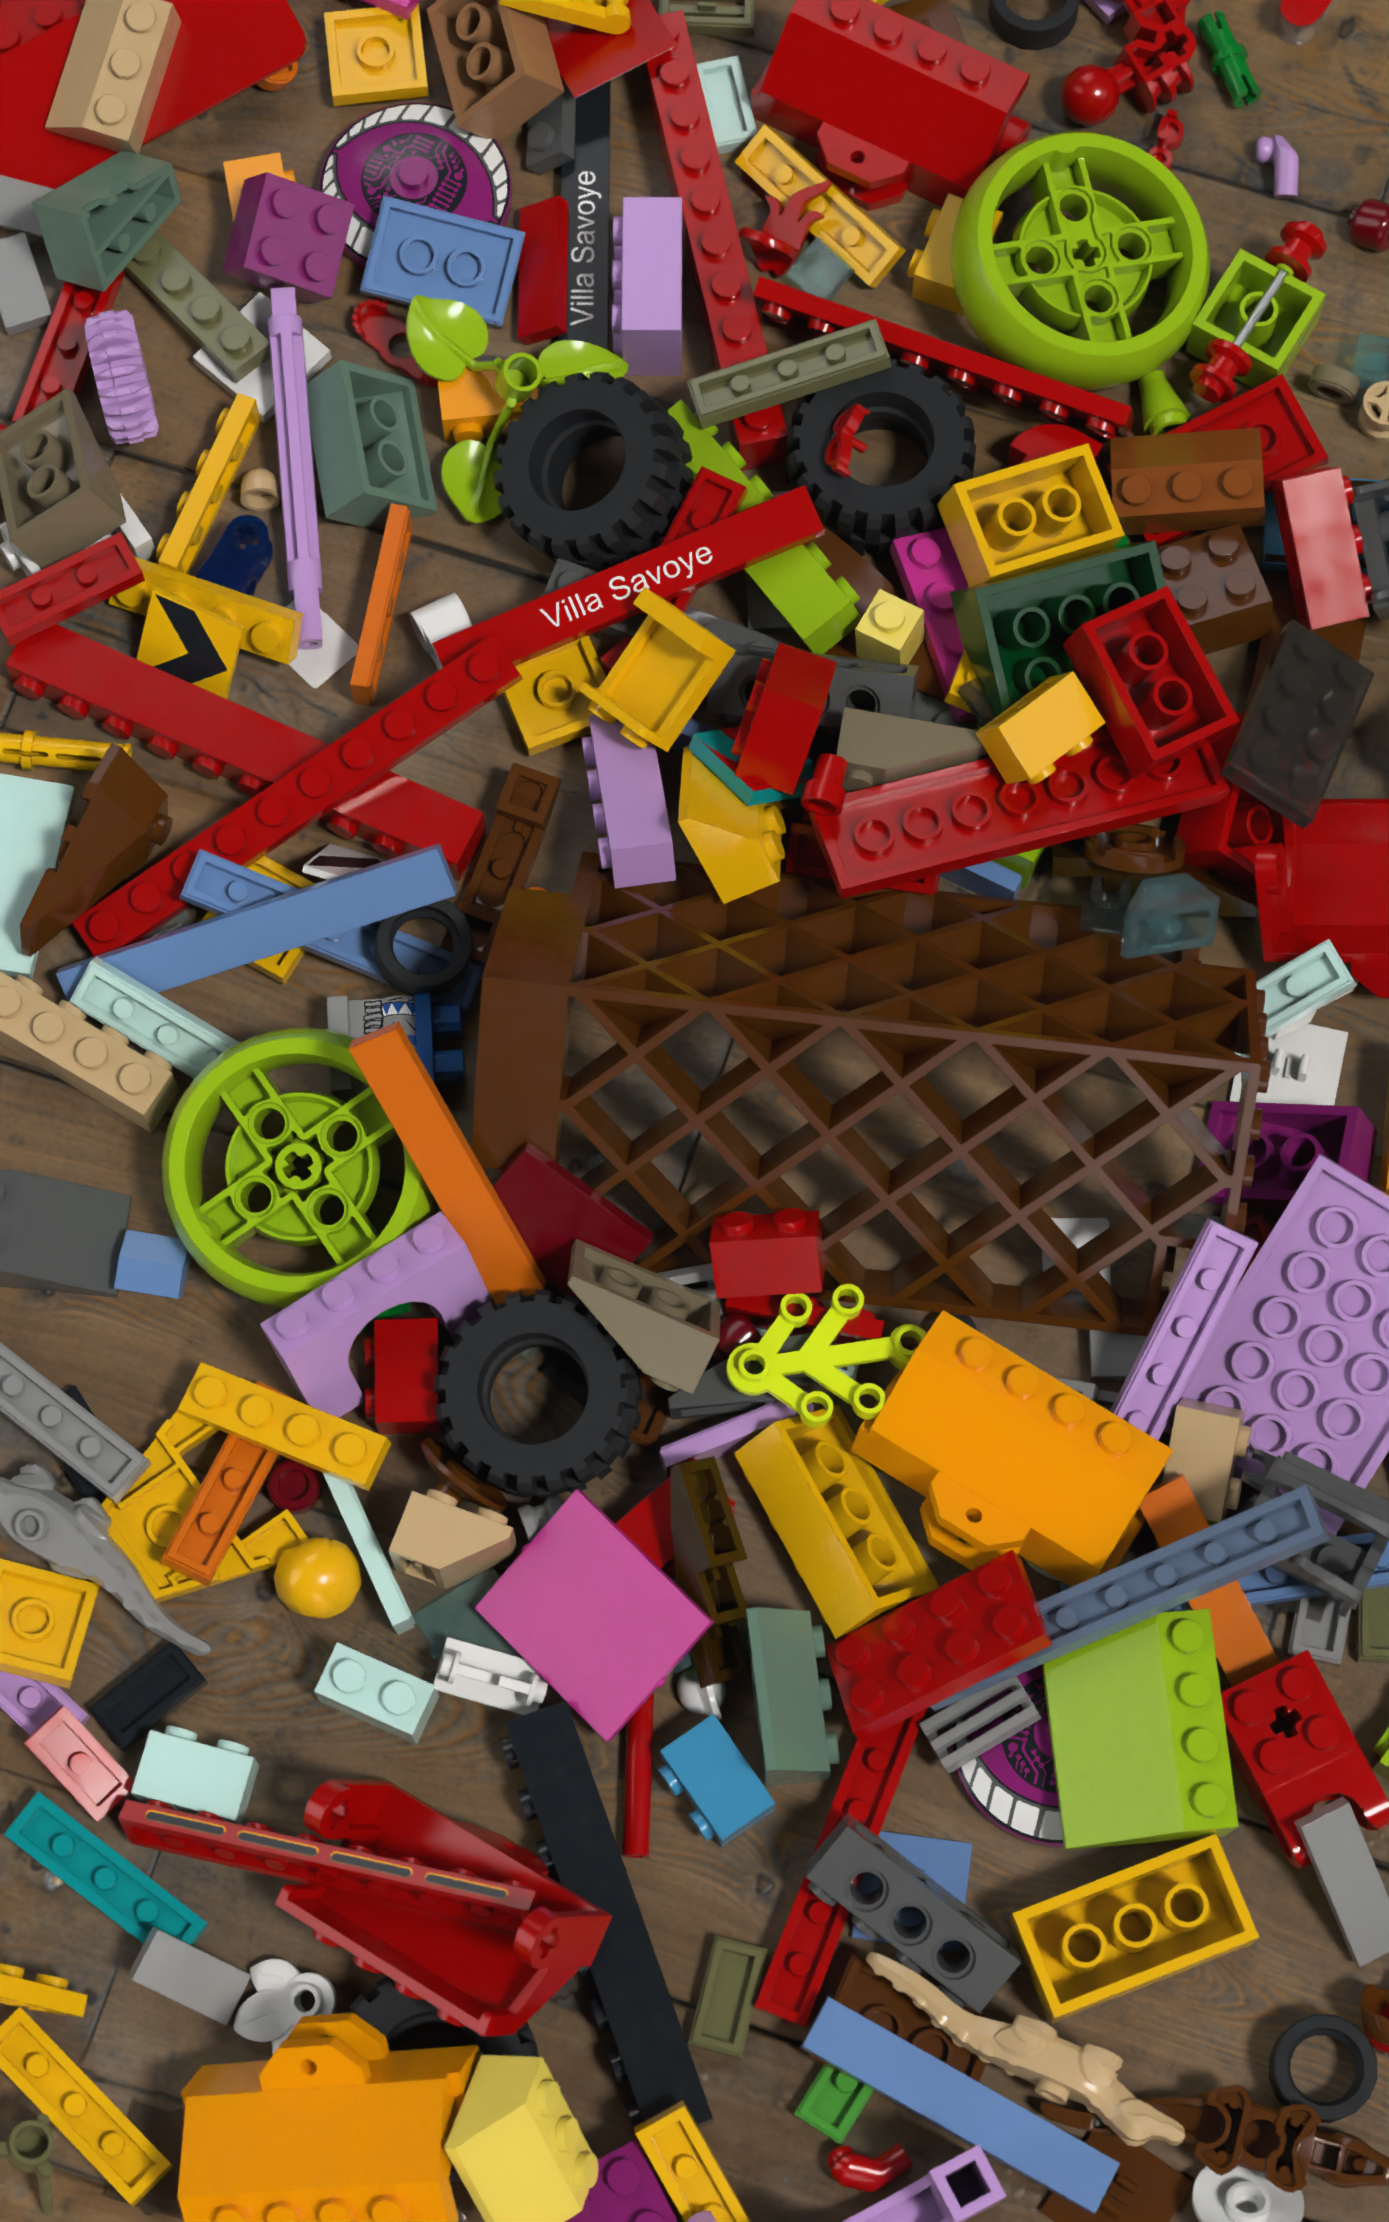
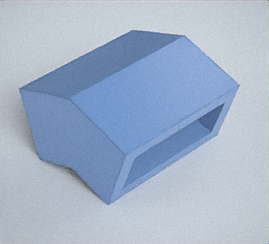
M126 1230L119 1254L114 1289L175 1299L182 1298L185 1293L187 1274L192 1256L180 1238Z

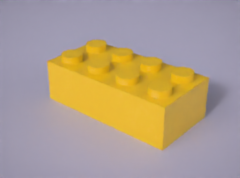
M1217 1834L1012 1913L1008 1920L1049 2024L1250 1946L1260 1938Z

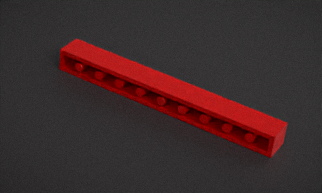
M679 10L659 14L677 46L642 63L641 68L672 196L682 197L684 246L714 369L717 371L766 355L768 352L684 12ZM780 404L727 421L733 447L747 463L740 469L741 471L786 462L788 433Z
M57 624L18 642L5 664L13 687L27 698L39 701L41 697L57 703L61 711L78 720H84L87 716L102 723V727L115 737L129 740L130 736L147 743V747L160 757L173 760L177 756L192 763V767L205 777L217 780L222 776L237 783L236 786L243 793L251 797L256 796L330 745ZM391 771L386 772L319 818V820L326 822L327 827L335 834L350 840L357 836L373 843L372 847L377 852L391 859L440 843L452 877L459 882L486 832L484 812Z

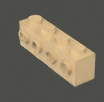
M0 971V1044L152 1133L180 1092L173 1073L170 1072L173 1068L172 1065L152 1051L147 1050L142 1055L127 1046L129 1040L110 1026L103 1025L101 1030L87 1023L84 1021L87 1016L73 1004L60 1000L57 1005L43 997V989L29 978L18 974L13 979Z

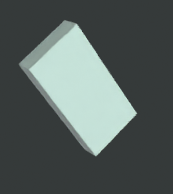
M738 56L696 64L718 154L744 150L757 134V129Z

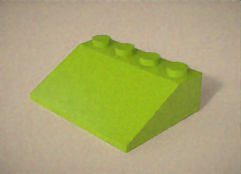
M1210 1609L1162 1612L1042 1664L1064 1850L1200 1839L1213 1834L1223 1837L1239 1827Z

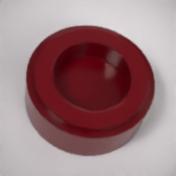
M286 1460L277 1465L271 1472L268 1479V1492L272 1502L279 1510L283 1512L288 1509L292 1515H300L313 1509L319 1502L322 1494V1483L316 1469L294 1460Z

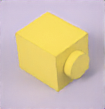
M879 589L855 628L857 657L867 660L909 664L925 637L924 610Z

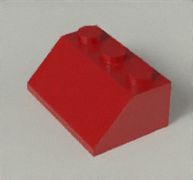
M1244 712L1237 713L1240 720L1239 723L1219 740L1211 743V747L1229 786V795L1219 803L1181 812L1176 835L1180 836L1186 844L1184 863L1207 869L1240 885L1256 889L1255 859L1259 843H1282L1285 848L1282 806L1285 799H1302L1312 755L1254 713Z

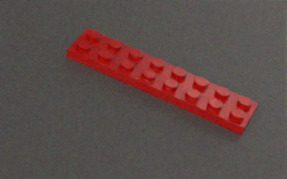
M759 276L753 296L761 306V312L768 315V321L779 326L794 329L796 322L807 325V328L813 331L812 336L818 338L876 319L889 355L900 358L899 360L904 363L903 368L908 369L910 363L924 367L925 377L930 378L933 370L946 374V377L950 379L949 384L963 391L976 394L980 386L992 390V393L996 395L995 401L1019 410L1023 409L1025 402L1037 406L1042 411L1041 417L1051 422L1068 426L1071 419L1080 421L1088 427V434L1111 442L1110 438H1116L1117 435L1128 437L1134 424L1132 407L761 276Z
M1104 728L1090 734L1094 741L1079 753L1070 757L1064 754L1054 761L1053 764L1056 770L1042 781L1030 785L1027 780L1007 784L989 757L846 793L842 811L837 816H822L808 811V815L839 897L844 899L1216 804L1229 795L1230 789L1211 744L1134 779L1108 729Z

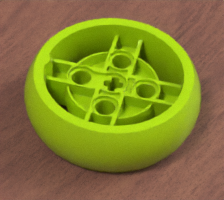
M1085 131L1057 132L1028 140L1005 152L991 163L969 188L957 214L951 239L950 259L955 292L967 322L982 343L1003 362L1086 391L1125 385L1140 379L1169 360L1188 339L1192 323L1204 306L1209 288L1210 254L1206 229L1201 215L1186 188L1163 163L1136 145L1106 134ZM1030 187L1035 205L1019 220L1011 242L993 244V219L998 207L1008 196ZM1061 210L1070 212L1076 221L1067 219ZM1118 248L1127 250L1134 260L1124 257ZM1027 262L1036 264L1043 274L1033 272L1028 267ZM1166 278V302L1162 316L1151 329L1143 334L1132 337L1127 317L1142 302L1150 280ZM1021 300V302L1024 304V306H1025L1033 315H1031L1018 301ZM1085 301H1091L1095 303L1099 307L1101 313L1092 311L1086 305ZM1049 326H1051V327H1053V328H1056V329H1058V330H1061V331L1069 332V335H1070V336L1065 335V334H1063V333H1060V332H1058V331H1056V330L1050 328Z
M311 1027L287 1028L260 1034L234 1045L211 1061L193 1079L179 1100L167 1128L162 1153V1185L168 1213L178 1236L198 1265L213 1279L234 1293L259 1304L276 1308L288 1307L434 1216L438 1204L403 1145L405 1171L400 1198L388 1224L380 1234L365 1214L374 1199L379 1183L380 1158L378 1148L396 1136L397 1132L348 1049L351 1040L356 1039V1037L346 1033ZM295 1065H322L343 1071L359 1079L369 1088L347 1103L332 1095L318 1091L296 1090L281 1093L268 1072ZM227 1104L240 1123L232 1135L226 1153L225 1179L227 1188L206 1202L202 1184L203 1153L211 1128L219 1113ZM272 1112H280L285 1120L283 1132L274 1139H266L261 1131L263 1119ZM352 1124L357 1131L356 1144L350 1150L339 1152L333 1144L334 1133L340 1126ZM298 1156L307 1161L313 1160V1165L308 1167L312 1174L306 1180L297 1175L293 1177L291 1175V1171L296 1169L292 1162ZM265 1184L270 1189L271 1202L265 1210L254 1213L248 1204L249 1193L254 1187ZM339 1197L344 1205V1214L337 1223L326 1225L320 1217V1208L326 1199ZM257 1233L277 1243L290 1246H312L323 1243L337 1263V1266L309 1273L285 1272L258 1264L237 1251L236 1248Z

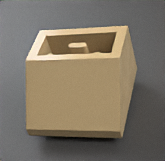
M428 1489L425 1496L412 1491L388 1551L396 1572L446 1590L513 1560L518 1550L514 1529L506 1525L508 1518L495 1511L478 1508L475 1514L456 1507L458 1500L443 1492Z

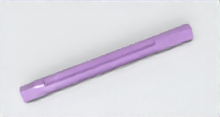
M295 287L270 288L272 317L268 319V334L288 592L294 597L295 611L303 613L298 649L310 650L322 648L319 595L323 593L303 326L302 318L297 315Z

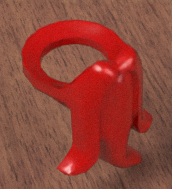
M830 180L794 193L785 208H783L777 198L765 196L770 205V213L762 231L748 227H742L739 230V238L751 244L757 264L762 271H773L777 276L782 277L793 267L800 255L811 226L815 222L824 219V216L817 211L805 214L807 206L829 190L831 187Z

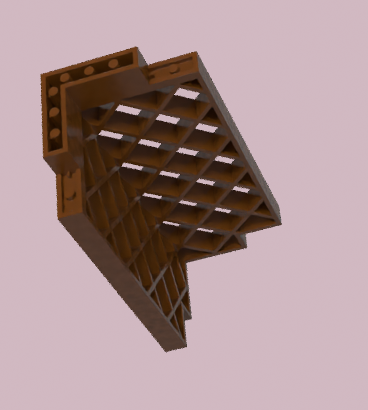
M584 851L581 855L571 894L509 887L482 976L471 1149L482 1168L502 1170L528 1141L559 1164L563 1113H565L607 1158L579 1179L601 1195L624 1179H627L666 1221L665 1224L652 1232L651 1243L632 1262L633 1264L654 1273L712 1263L709 1241L713 1218L723 1217L754 1194H757L774 1213L786 1208L812 1211L782 1179L781 1175L827 1143L867 1187L820 1219L826 1266L823 1291L804 1293L812 1298L831 1300L837 1287L843 1284H853L862 1291L864 1304L939 1313L944 1310L949 1314L1148 1336L1156 1321V1317H1158L1169 1295V1287L1161 1286L1163 1272L1173 1273L1176 1247L1192 1249L1207 1218L1244 1234L1247 1202H1240L1242 1187L1251 1188L1255 1166V1156L1247 1155L1249 1140L1259 1141L1262 1126V1109L1255 1108L1257 1092L1267 1093L1270 1076V1061H1267L1269 1040L1268 1037H1265L1267 1013H1263L1265 990L1257 989L1256 972L1253 969L1201 964V960H1199L1200 938H1192L1191 919L1154 916L1153 914L938 891L934 895L890 888H883L840 899L833 879L780 873V882L723 904L701 864L675 862V881L615 889L612 868H601L599 853ZM576 997L617 1043L573 1076H567L570 1015L573 1000ZM844 1009V1010H846V1011H848V1012L843 1013V1012H839V1010ZM709 1012L749 1057L704 1090H701L660 1044L702 1013ZM970 1024H975L978 1026V1028L973 1027ZM837 1027H843L881 1071L832 1105L794 1064L792 1059ZM971 1042H977L1014 1085L963 1120L924 1075ZM1105 1057H1111L1147 1099L1094 1135L1056 1091ZM636 1062L673 1102L677 1109L637 1138L631 1140L590 1095ZM1241 1072L1242 1088L1232 1150H1225L1189 1107ZM768 1077L806 1118L808 1123L763 1155H760L721 1110ZM901 1092L940 1136L890 1170L851 1126ZM1034 1107L1070 1147L1071 1151L1023 1184H1020L983 1142ZM1168 1122L1203 1162V1165L1153 1199H1150L1118 1163L1115 1157ZM697 1128L737 1173L691 1205L651 1160ZM960 1158L998 1201L948 1234L911 1191ZM1093 1173L1129 1215L1080 1248H1077L1041 1207ZM1225 1188L1221 1217L1188 1213ZM887 1208L925 1251L894 1272L865 1269L840 1240ZM1019 1223L1054 1262V1265L1023 1286L993 1283L969 1256ZM1150 1238L1153 1244L1144 1300L1121 1298L1099 1271ZM686 1243L690 1248H681L680 1246ZM946 1273L950 1278H944L939 1276ZM707 1281L691 1283L695 1285L708 1286ZM1076 1287L1080 1291V1293L1069 1291ZM844 1295L838 1298V1301L856 1303V1301L848 1295Z

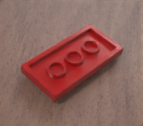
M1283 374L1166 433L1176 434L1260 427L1264 496L1272 492L1270 480L1311 471L1319 466L1328 464V455ZM1109 462L1105 466L1106 472L1111 479V462ZM1195 531L1141 534L1144 542L1155 540L1156 546L1159 547L1176 542Z
M1012 1549L826 1645L825 1649L852 1732L861 1741H864L1052 1645V1641L1023 1563Z

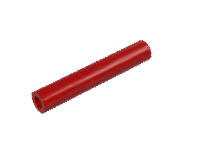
M653 1693L630 1718L626 1726L622 1856L627 1858L649 1857L654 1724Z

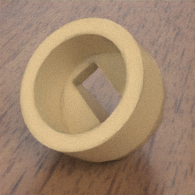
M257 468L250 470L243 477L240 486V501L242 505L253 511H268L275 508L280 502V486L276 476L268 469Z

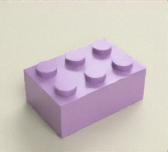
M623 197V216H613V353L623 357V360L629 364V369L625 376H682V197Z

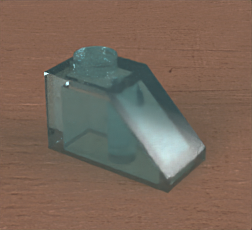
M1188 873L1143 879L1127 907L1120 955L1125 959L1213 945L1220 898Z

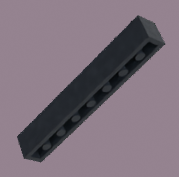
M565 1700L506 1721L505 1725L509 1737L499 1741L509 1770L520 1767L527 1787L518 1790L517 1793L527 1822L538 1818L545 1839L535 1842L539 1857L543 1859L549 1872L556 1870L561 1885L612 1915L592 1965L580 1967L579 1972L581 1978L592 1974L599 1995L589 1998L599 2030L610 2027L617 2048L609 2050L607 2053L617 2082L620 2083L628 2080L635 2101L625 2105L633 2129L682 2100L685 2102L698 2127L713 2123L712 2113L567 1701Z

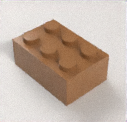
M437 0L427 8L451 104L459 128L486 139H496L499 143L564 92L544 16L499 5L498 0Z

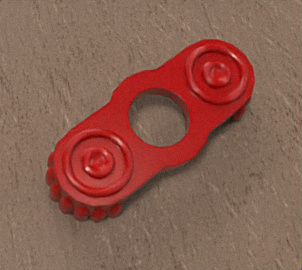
M367 299L365 303L360 302L358 307L354 308V314L352 315L353 329L365 344L380 354L381 359L387 366L395 370H402L424 386L434 387L438 385V380L423 372L416 364L412 355L407 358H398L389 351V345L393 339L398 336L407 335L406 324L388 312L385 301L380 302L378 299H374L372 302L371 299Z

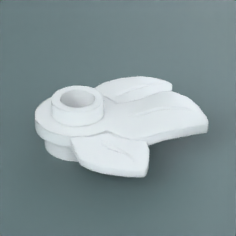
M264 1960L250 1968L251 1980L258 1992L247 1998L239 2007L233 2027L236 2033L248 2040L257 2042L271 2041L274 2054L302 2016L334 2014L337 2006L335 1988L325 1976L314 1972L301 1973L287 1960ZM306 1990L312 1992L315 1997L314 2007L310 2011L305 2010L301 2005V1996Z

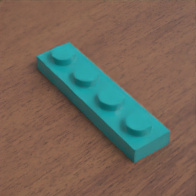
M39 1791L3 1834L143 1944L153 1926L193 1946L209 1927L205 1920Z

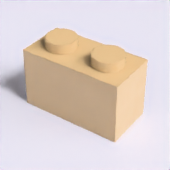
M1183 1398L1176 1406L1169 1448L1174 1451L1165 1465L1162 1483L1182 1473L1206 1519L1221 1522L1227 1514V1509L1236 1510L1238 1506L1242 1479L1234 1477L1237 1457L1245 1459L1247 1457L1252 1427L1243 1425L1246 1414L1245 1410Z

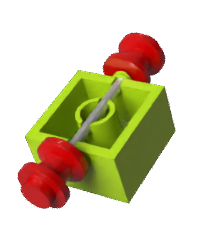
M1308 221L1287 222L1280 232L1284 245L1271 247L1265 255V261L1240 248L1193 321L1186 352L1208 363L1196 364L1190 372L1194 391L1204 400L1212 403L1230 401L1237 391L1233 378L1255 388L1280 374L1284 376L1316 327L1326 294L1306 284L1312 273L1308 260L1321 259L1327 250V244L1323 238L1322 231L1313 223Z

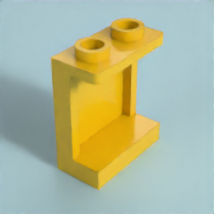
M644 587L633 604L648 614V616L601 686L595 688L583 681L578 690L592 700L588 706L592 713L611 725L614 724L616 719L623 723L624 726L619 733L642 749H645L650 742L668 752L736 650L677 607Z

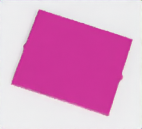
M576 1489L530 1544L524 1545L522 1553L475 1607L485 1620L606 1742H610L657 1687H662L665 1684V1678L714 1623L580 1489Z

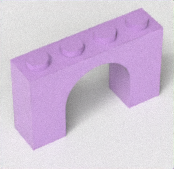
M442 1211L260 1323V1326L302 1401L306 1405L340 1418L365 1402V1397L349 1368V1352L356 1336L374 1317L399 1304L424 1302L429 1305L435 1317L438 1318L440 1324L455 1343L459 1336L454 1331L463 1320L470 1324L480 1316L477 1311L479 1307L489 1301L493 1305L494 1303L465 1242Z
M977 2145L930 2170L924 2177L842 2222H965L998 2204L1007 2196L980 2145Z

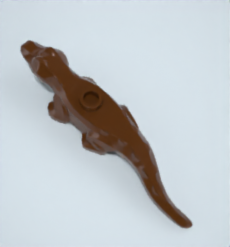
M1239 2084L1213 2088L1208 2092L1189 2096L1167 2095L1141 2100L1180 2123L1185 2129L1184 2144L1194 2152L1199 2161L1217 2175L1224 2176L1240 2166L1264 2173L1266 2179L1273 2185L1290 2193L1302 2190L1307 2186L1305 2180L1307 2173L1316 2174L1327 2183L1341 2188L1389 2186V2157L1376 2151L1362 2139L1352 2134L1341 2132L1323 2134L1317 2132V2125L1322 2123L1319 2113L1307 2104L1287 2105L1279 2110L1253 2103L1245 2087ZM1046 2101L1041 2102L1039 2105L1044 2117L1054 2122L1094 2133L1116 2134L1108 2125L1102 2122L1096 2113L1075 2110Z

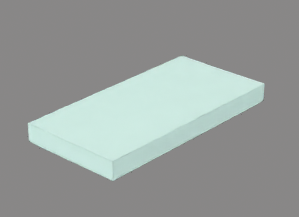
M0 773V971L11 977H17L20 974L32 980L39 951L31 957L21 953L20 923L46 869L49 867L58 869L57 859L63 843L61 837L70 823L77 792L75 786Z

